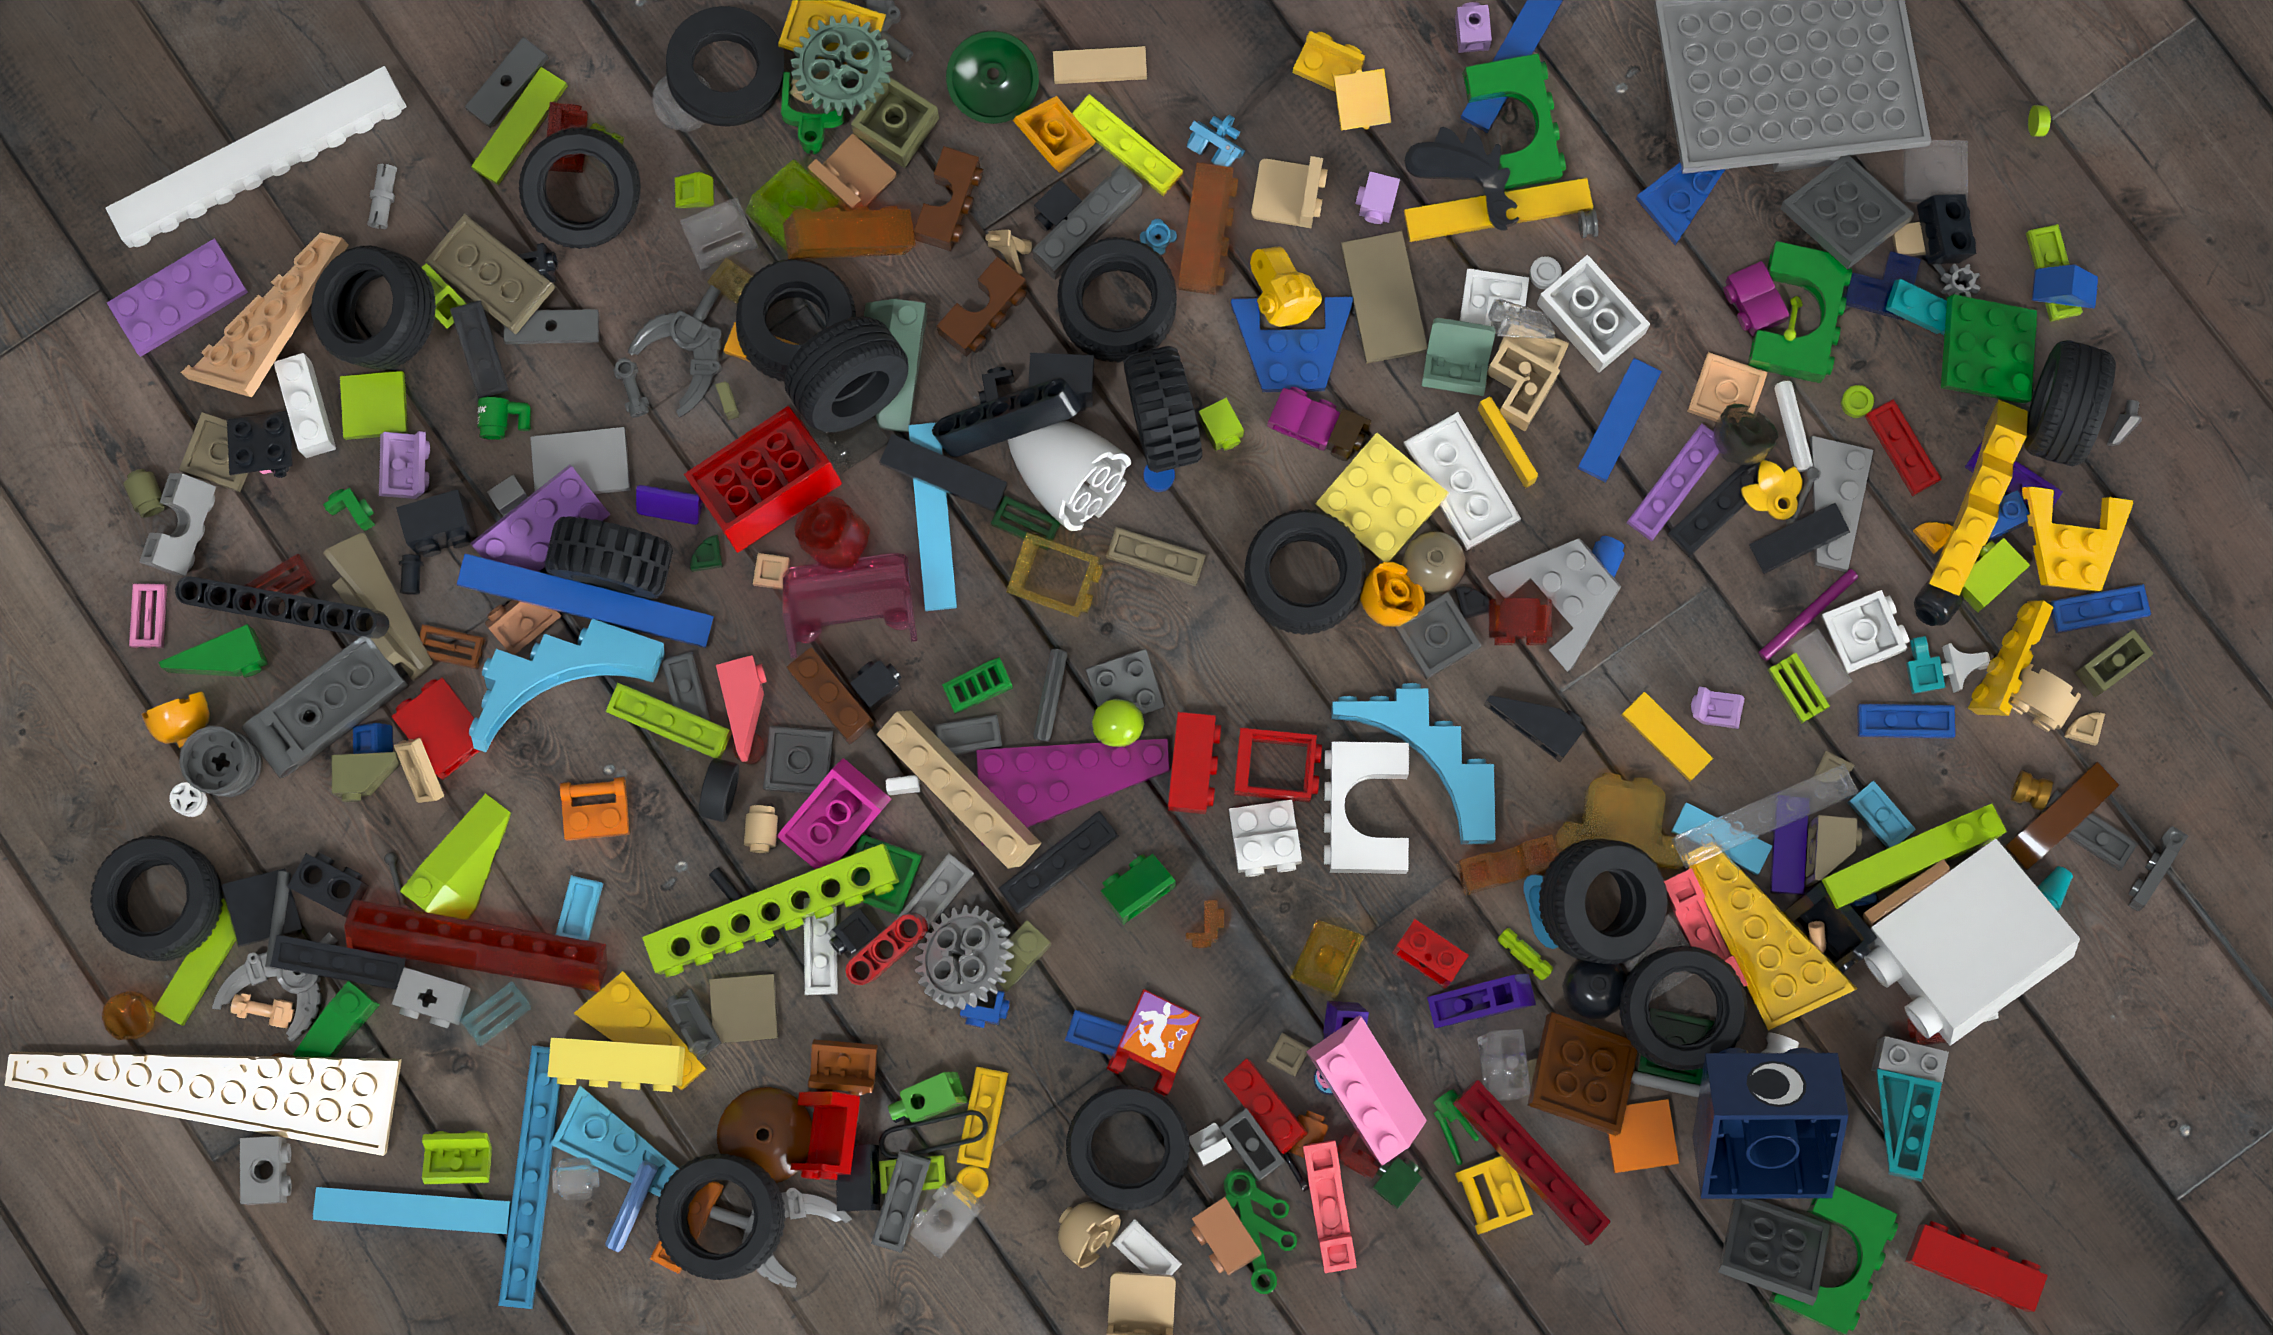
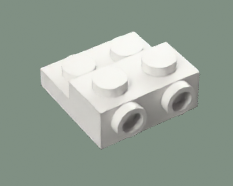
M1882 590L1822 614L1824 623L1847 674L1905 652L1907 649L1905 643L1910 642L1902 624L1897 626L1893 614L1897 613L1892 598L1890 595L1885 597Z
M1292 800L1229 809L1238 873L1245 872L1246 877H1253L1265 874L1264 869L1276 867L1277 872H1288L1296 870V865L1302 863Z

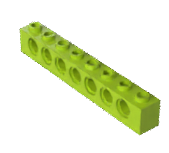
M882 843L642 937L655 973L660 975L665 973L666 978L684 972L683 966L695 962L696 966H700L713 961V954L725 950L726 954L737 952L744 948V942L754 938L756 943L774 937L773 931L785 927L786 931L796 929L804 925L803 919L815 915L816 919H821L833 914V908L845 903L846 908L862 903L864 901L863 896L875 892L876 896L894 890L893 884L900 881L887 846ZM860 869H868L870 872V880L864 886H858L854 880L856 872ZM832 880L838 881L840 884L839 894L833 898H828L825 894L826 884ZM807 892L810 896V903L805 909L800 910L795 905V898L799 893ZM770 904H777L780 908V915L774 921H768L765 917V910ZM746 915L750 920V926L747 931L739 933L735 928V922L738 917ZM717 927L720 932V938L715 944L709 945L705 939V934L709 928ZM686 938L690 944L689 952L684 956H679L676 953L675 946L679 940Z

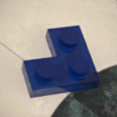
M1890 251L1882 280L1852 273L1845 295L1847 298L1846 306L1904 321V318L1886 310L1887 302L1895 280L1902 279L1912 285L1915 284L1921 259Z

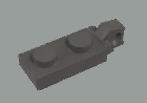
M2171 826L2160 839L2161 854L2154 852L2145 866L2149 870L2148 875L2144 881L2138 878L2128 893L2133 897L2128 904L2129 907L2138 912L2147 904L2189 837L2187 834Z

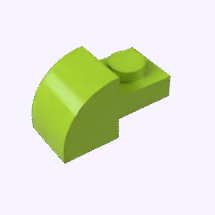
M426 263L422 266V270L428 275L434 289L436 300L435 319L444 328L448 329L454 324L450 309L465 305L466 303Z

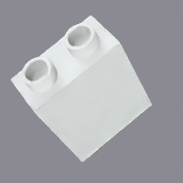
M1994 839L1872 926L1871 930L1877 938L1869 945L1872 951L1864 957V960L1869 970L1884 987L1888 988L1897 981L1913 1001L1905 1006V1011L1913 1025L1923 1036L1930 1038L1939 1032L1949 1046H1951L2072 959L2080 938L2000 842Z

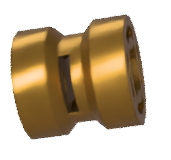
M2021 770L2015 780L2010 799L2017 803L2029 802L2032 808L2043 811L2049 800L2053 781L2045 778L2036 780L2031 773Z

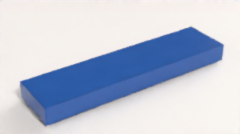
M1633 358L1577 469L1606 483L1662 371Z

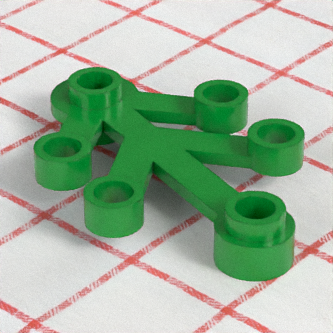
M1235 1169L1224 1180V1190L1227 1194L1225 1198L1232 1208L1238 1202L1241 1214L1239 1219L1262 1254L1252 1261L1255 1272L1251 1276V1285L1256 1292L1268 1294L1275 1289L1277 1277L1271 1269L1267 1268L1259 1232L1276 1241L1278 1246L1284 1251H1290L1296 1247L1297 1237L1294 1233L1290 1231L1284 1232L1253 1212L1251 1200L1268 1208L1272 1217L1276 1219H1283L1288 1215L1289 1205L1286 1201L1282 1199L1276 1200L1256 1188V1180L1249 1171ZM1237 1179H1242L1246 1182L1244 1191L1239 1192L1235 1190L1234 1182ZM1276 1203H1282L1285 1206L1286 1210L1283 1215L1278 1216L1274 1213L1273 1206ZM1284 1235L1292 1236L1294 1242L1291 1247H1284L1282 1245L1281 1238ZM1265 1274L1270 1278V1284L1267 1287L1258 1285L1257 1280L1260 1275Z

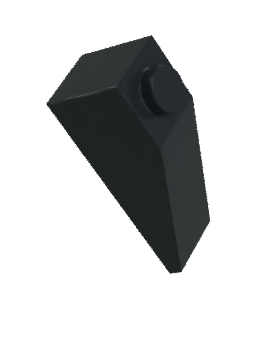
M1491 695L1484 704L1486 708L1558 762L1562 761L1586 729L1582 725L1583 720L1570 710L1564 712L1559 708Z

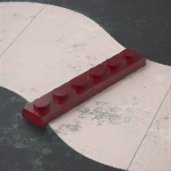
M1479 1080L1473 1081L1456 1099L1453 1105L1585 1246L1592 1244L1611 1221Z

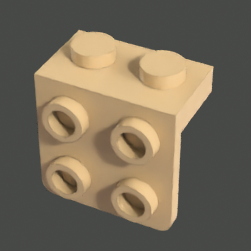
M1311 156L1309 166L1262 159L1259 164L1251 211L1252 217L1257 220L1312 228L1313 217L1320 218L1323 200L1317 198L1318 187L1325 188L1328 169H1322L1323 158Z
M1114 1272L1110 1278L1107 1335H1173L1175 1278L1172 1275Z

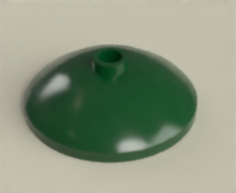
M997 30L981 31L964 39L953 51L946 70L947 89L954 104L968 117L990 124L1007 122L1022 114L1033 102L1039 85L1038 65L1029 47L1016 36ZM990 68H996L999 71V75L992 78L988 76L987 71Z

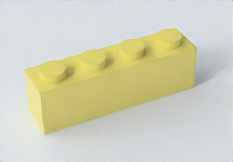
M551 1038L548 1077H557V1084L576 1085L577 1079L589 1080V1086L608 1087L609 1081L621 1082L622 1089L640 1090L641 1083L653 1084V1091L672 1092L673 1085L682 1086L685 1047Z

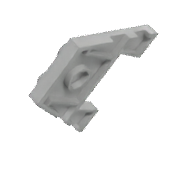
M1580 538L1491 574L1488 577L1505 599L1510 598L1532 579L1570 623L1573 630L1549 649L1567 672L1576 664L1579 655L1586 647L1591 635L1621 588V585Z

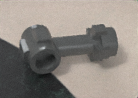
M625 357L618 359L613 371L616 379H621L624 383L629 402L624 404L627 413L630 412L632 418L649 413L648 406L650 404L648 398H641L635 380L639 372L637 364Z

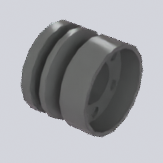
M208 726L197 730L187 738L181 749L179 764L182 775L190 786L204 793L232 798L244 794L255 785L261 773L262 759L259 750L249 737L224 727ZM223 759L230 761L229 767L221 766Z

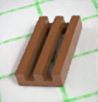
M422 624L419 637L423 645L472 656L471 660L427 651L431 660L478 670V661L481 658L482 646L485 643L484 637ZM428 633L475 643V646L472 649L426 639Z

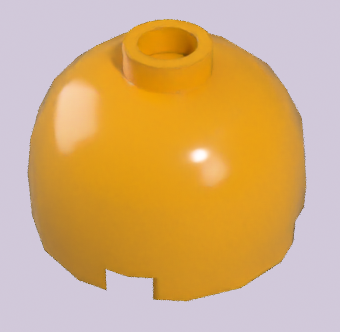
M1383 562L1374 568L1365 578L1360 595L1363 609L1368 616L1376 623L1385 627H1396L1414 619L1425 605V595L1422 587L1414 584L1406 575L1407 568L1395 562Z
M203 692L190 694L186 700L185 698L172 700L147 710L146 713H142L141 715L150 734L159 742L165 744L177 743L179 748L183 747L188 737L197 730L205 728L209 723L210 712Z

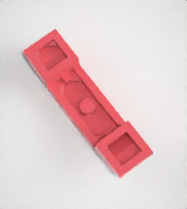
M1692 868L1665 880L1668 901L1688 945L1711 951L1724 959L1736 971V975L1739 976L1743 986H1747L1748 984L1735 957L1731 956L1704 900L1705 895Z
M1331 1140L1303 1145L1324 1273L1357 1268L1340 1175L1336 1141Z

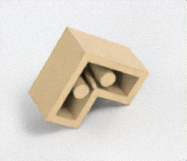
M1505 339L1491 362L1487 375L1512 389L1500 412L1507 422L1526 431L1556 381L1560 370Z

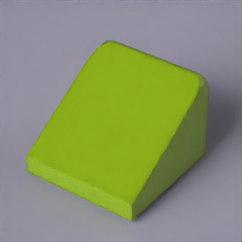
M695 172L675 177L676 208H698L714 205L712 176L702 172Z

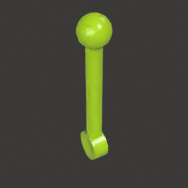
M1798 296L1790 299L1792 311L1788 329L1784 332V337L1788 341H1792L1796 337L1794 328L1798 309L1803 306Z

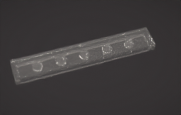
M1842 764L1673 837L1672 841L1685 868L1855 796L1858 790L1845 764Z

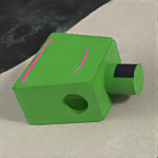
M943 1072L900 1091L902 1100L888 1105V1110L895 1123L907 1118L911 1122H919L966 1104L969 1100L958 1072ZM922 1096L925 1099V1104L923 1107L920 1103V1099Z

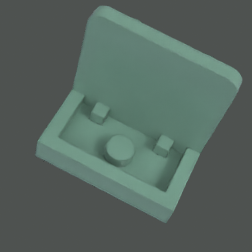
M1435 318L1432 323L1425 358L1422 386L1484 396L1495 328L1483 324Z

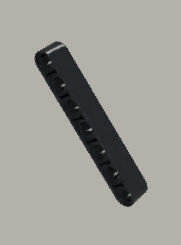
M192 576L181 578L175 587V595L181 603L196 607L372 639L383 637L389 629V620L384 612L364 607ZM197 585L198 594L195 598H193L192 591L193 588ZM226 590L227 599L222 604L221 595ZM255 595L256 604L255 607L251 609L250 600ZM284 600L285 610L280 615L279 605ZM313 606L315 613L312 619L309 620L308 610ZM340 611H343L344 620L338 625L337 616ZM370 616H372L373 626L368 631L366 628V621Z

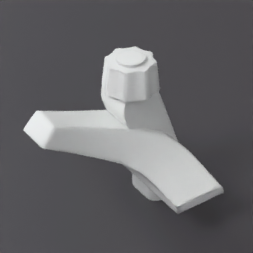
M1952 643L1942 647L1946 663L1941 664L1943 676L1949 675L1953 693L1963 689L1965 678L1973 670L1986 669L1991 661L1988 652L1966 654L1956 650Z

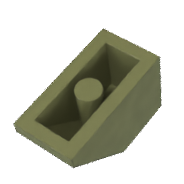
M397 753L332 755V793L337 797H342L343 802L361 801V796H371L401 764Z
M1028 920L1009 938L1014 945L1006 949V951L1013 954L1014 958L1006 960L1005 964L1012 969L1011 971L1002 972L1001 976L1006 980L1005 983L997 982L1006 992L1051 947V942Z

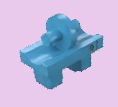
M1230 114L1223 121L1216 116L1212 117L1210 124L1218 129L1217 132L1200 121H1193L1189 128L1193 132L1186 147L1202 155L1210 142L1219 148L1210 162L1223 170H1227L1236 158L1241 159L1246 151L1225 138L1227 134L1236 140L1240 134V131L1232 127L1235 118Z

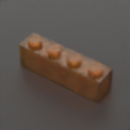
M1198 162L1196 164L1178 290L1215 295L1216 287L1223 286L1225 268L1220 267L1221 256H1227L1230 238L1224 237L1225 227H1232L1234 208H1229L1230 196L1236 197L1239 180L1238 178H1233V167Z
M887 206L880 210H870L869 207H857L851 211H840V208H828L822 212H811V209L803 208L793 211L783 222L788 259L905 255L916 245L910 209L899 210L897 206Z

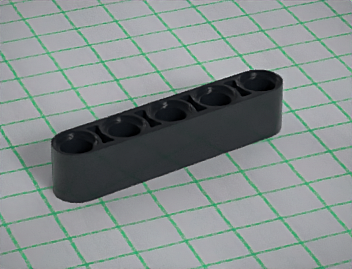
M1059 377L945 416L936 422L932 429V434L950 457H959L1070 419L1079 412L1082 402L1064 378Z

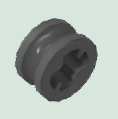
M1590 209L1589 213H1584L1583 210L1578 211V226L1582 239L1586 238L1588 234L1598 237V219L1595 209Z

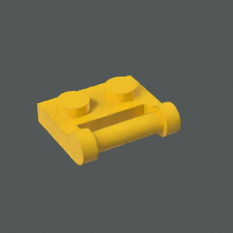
M1502 1156L1455 1173L1458 1183L1462 1182L1477 1225H1475L1478 1235L1533 1215L1518 1173ZM1480 1174L1484 1177L1498 1217L1489 1220L1473 1178Z

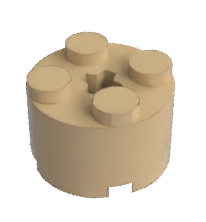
M2030 664L2021 670L2018 679L2022 681L2019 692L2017 694L2012 693L2008 703L2013 706L2011 711L2018 715H2022L2023 712L2034 717L2032 723L2046 732H2049L2050 729H2061L2079 701L2081 694L2079 692L2071 694L2070 692L2073 689L2071 685L2044 669H2041L2039 674L2031 671L2034 665Z

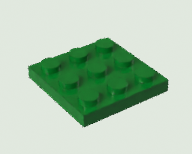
M1954 294L1947 297L1941 388L2023 404L2031 402L2037 310Z

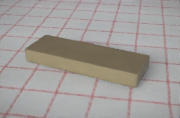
M1116 527L1106 558L1196 586L1206 555Z

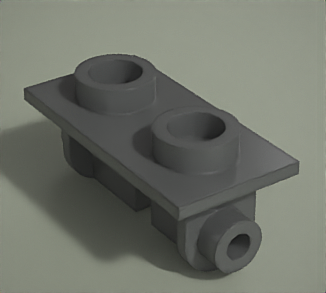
M689 989L680 998L677 995H673L666 1000L667 1011L671 1012L675 1022L680 1026V1031L689 1045V1052H694L698 1061L722 1043L692 989Z

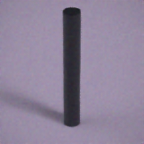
M719 867L709 874L711 879L731 902L744 898ZM742 915L750 924L749 918L746 915ZM774 934V937L764 942L771 948L779 942V939Z

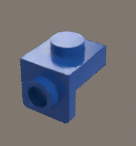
M998 991L994 1009L981 1006L974 1008L966 1003L965 1009L960 1011V1017L966 1019V1025L984 1028L985 1023L999 1026L1000 1018H1007L1010 1000H1005V992Z

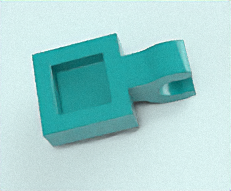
M1926 636L1910 640V647L1915 661L1907 662L1906 667L1912 694L1945 688L1940 656L1930 658Z

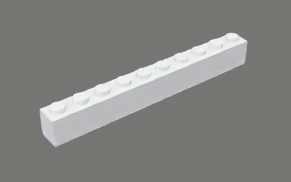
M383 66L106 207V210L121 240L129 248L143 246L151 240V237L161 232L173 231L179 226L180 222L188 218H198L205 214L208 208L216 204L230 202L235 197V194L245 189H255L263 183V180L273 175L280 176L290 170V166L300 161H310L318 155V152L328 147L340 146L346 141L347 137L355 133H365L372 129L375 123L383 119L395 118L407 106L386 67Z

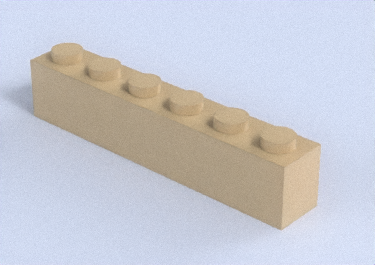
M911 710L897 711L877 733V736L1008 869L1022 866L1042 844Z

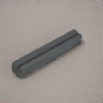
M1052 649L1050 651L1033 735L1034 739L1042 742L1050 741L1067 660V652L1061 649Z

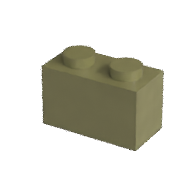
M2133 629L2076 671L2075 674L2095 698L2154 653Z

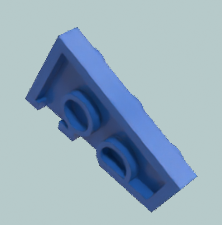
M1679 163L1639 193L1636 200L1671 242L1676 245L1726 169L1682 174L1681 163Z

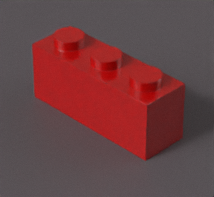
M1178 712L1168 811L1206 814L1207 806L1213 807L1215 788L1209 787L1210 775H1216L1218 756H1212L1213 743H1220L1221 725L1215 724V715Z

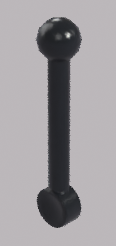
M1289 1153L1282 1154L1303 1192L1307 1191L1309 1187Z

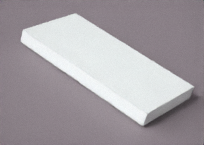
M1458 412L1404 441L1403 445L1414 464L1449 492V495L1440 504V508L1465 551L1521 521V517Z

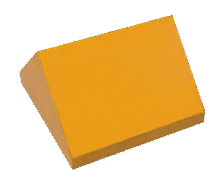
M1057 96L1016 116L1013 120L1051 166L1060 174L1096 142Z

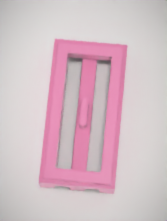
M133 584L130 647L164 648L167 586L165 584ZM142 591H146L144 639H139ZM154 591H157L155 638L152 640Z

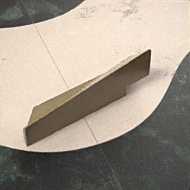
M359 533L326 549L323 554L342 576L332 584L333 588L347 605L379 610L385 613L389 620V629L383 637L372 639V641L393 665L400 663L409 677L416 681L433 665V662L366 534ZM370 616L366 621V628L368 631L373 626L372 616Z

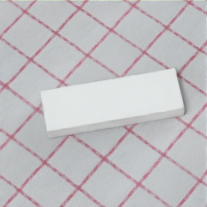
M804 898V909L809 905L810 898ZM837 906L833 908V914L824 918L816 919L815 915L804 919L805 995L838 994L837 952L829 943L831 937L828 934L837 925Z

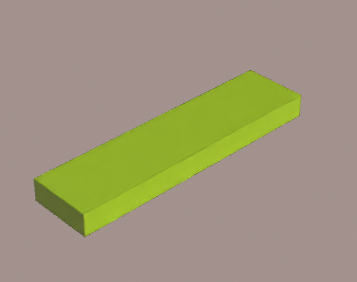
M540 67L472 164V169L499 186L568 87L567 83Z
M617 683L605 711L717 759L722 758L732 734L730 729L621 683Z
M221 899V902H223L222 912L218 916L217 926L215 929H212L211 936H208V939L202 942L200 947H197L193 952H189L154 1008L157 1012L182 1026L187 1022L236 941L225 899Z

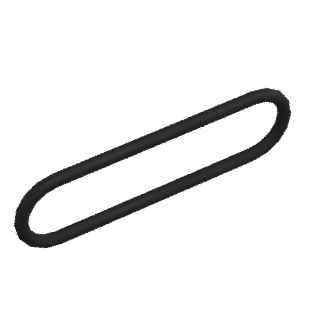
M968 1110L892 1127L885 1130L881 1135L879 1148L886 1158L891 1160L897 1159L899 1154H889L884 1148V1139L888 1134L963 1116L976 1115L983 1122L982 1132L978 1136L911 1151V1153L919 1155L979 1141L985 1136L988 1130V1122L981 1112Z

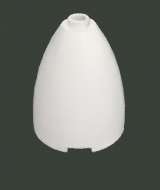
M1064 420L1008 440L1010 452L1026 485L1044 508L1070 531L1081 530L1084 525L1083 522L1093 515L1100 518L1115 502L1127 482L1123 475L1125 469L1131 465L1129 456L1108 440L1075 423ZM1085 481L1090 484L1089 487L1084 484Z

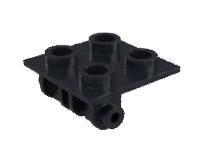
M287 411L227 420L229 475L271 470L277 478H283L287 475L290 467L293 466L291 423Z

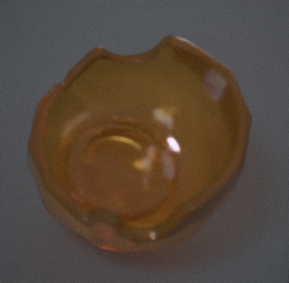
M126 991L112 996L103 1006L102 1021L104 1027L117 1040L142 1038L151 1032L155 1026L156 1011L152 1000L140 992Z

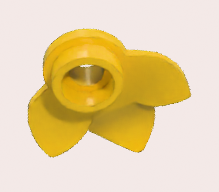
M1763 460L1760 462L1758 469V484L1747 485L1741 488L1742 496L1754 510L1767 511L1774 519L1786 520L1792 517L1797 510L1798 503L1796 497L1802 489V478L1796 467L1783 472L1777 464ZM1780 498L1787 502L1786 509L1779 507L1778 501Z

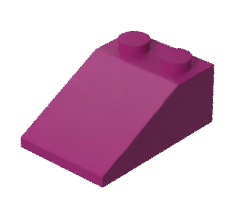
M842 758L779 832L777 838L816 870L841 860L892 799L847 760Z

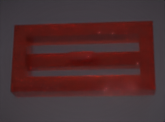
M296 554L244 586L259 588L298 565L299 569L264 590L276 592L304 575L303 579L280 592L295 595L316 581L305 565L301 555ZM254 595V596L251 598V600L253 601V603H254V605H255V604H256V597H255V595Z

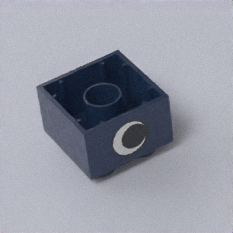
M1729 1048L1719 1053H1705L1692 1136L1701 1199L1832 1198L1849 1116L1838 1053H1816L1808 1048H1793L1785 1053H1750L1742 1048Z

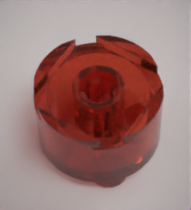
M835 496L821 497L818 499L820 502L812 507L807 505L801 511L795 524V536L798 538L800 547L825 568L841 569L844 567H854L867 545L870 533L869 525L846 502Z
M1504 598V602H1501V605H1496V599L1488 600L1489 639H1494L1495 646H1512L1515 644V639H1526V645L1539 646L1547 644V639L1553 638L1552 599H1546L1545 605H1540V598Z

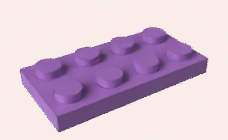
M214 238L108 301L107 304L136 353L141 357L247 294L248 291L219 243Z
M569 464L470 544L482 558L539 572L545 567V559L553 526L560 517L573 516L603 521L610 513Z

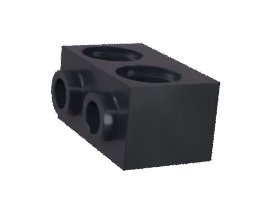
M1965 194L1933 195L1917 204L1928 264L1961 263L1977 254L1976 241L1970 221V210L1967 206Z
M319 852L315 857L306 853L287 887L351 919L369 886L360 881L363 875L348 867H345L343 872L332 867L335 860ZM320 868L322 870L321 880L316 884H311L309 881L311 871ZM342 883H349L351 888L349 895L339 899L337 896L338 887Z

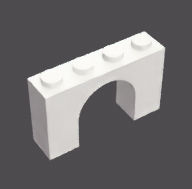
M1332 742L1331 750H1325L1324 768L1330 769V782L1324 783V801H1330V813H1324V833H1330V845H1324V864H1330V873L1406 874L1408 872L1409 838H1375L1359 833L1349 823L1344 805L1346 795L1350 789L1363 780L1407 779L1409 775V743Z

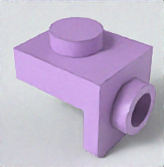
M1699 687L1698 693L1694 695L1691 703L1693 717L1702 724L1739 729L1745 698L1742 695L1713 692L1706 687Z

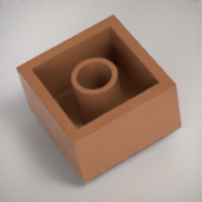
M1225 1197L1192 1218L1196 1225L1190 1229L1201 1246L1208 1243L1214 1252L1208 1257L1219 1273L1226 1271L1230 1276L1262 1255Z

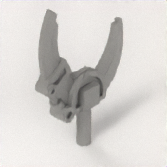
M328 932L319 943L334 945L338 939ZM252 952L247 956L245 964L236 969L225 980L215 997L212 1009L220 1010L222 1005L229 1004L234 995L247 985L251 984L254 986L268 981L267 977L277 976V980L283 989L297 994L295 1016L290 1028L286 1032L289 1036L287 1039L292 1042L312 1024V1019H315L318 1014V1005H321L322 994L319 992L321 990L319 985L321 977L283 969L266 968L267 952L261 954Z
M789 1188L787 1192L781 1193L785 1204L783 1205L785 1208V1218L790 1217V1220L804 1218L806 1214L822 1216L834 1222L842 1220L844 1223L852 1220L845 1211H837V1205L825 1198L811 1194H802L796 1188ZM713 1205L709 1217L745 1229L742 1239L743 1244L752 1230L754 1211L752 1210L751 1216L748 1217ZM774 1255L768 1258L767 1262L756 1270L764 1278L769 1277L768 1280L776 1284L782 1283V1286L796 1288L798 1282H795L797 1277L786 1271Z

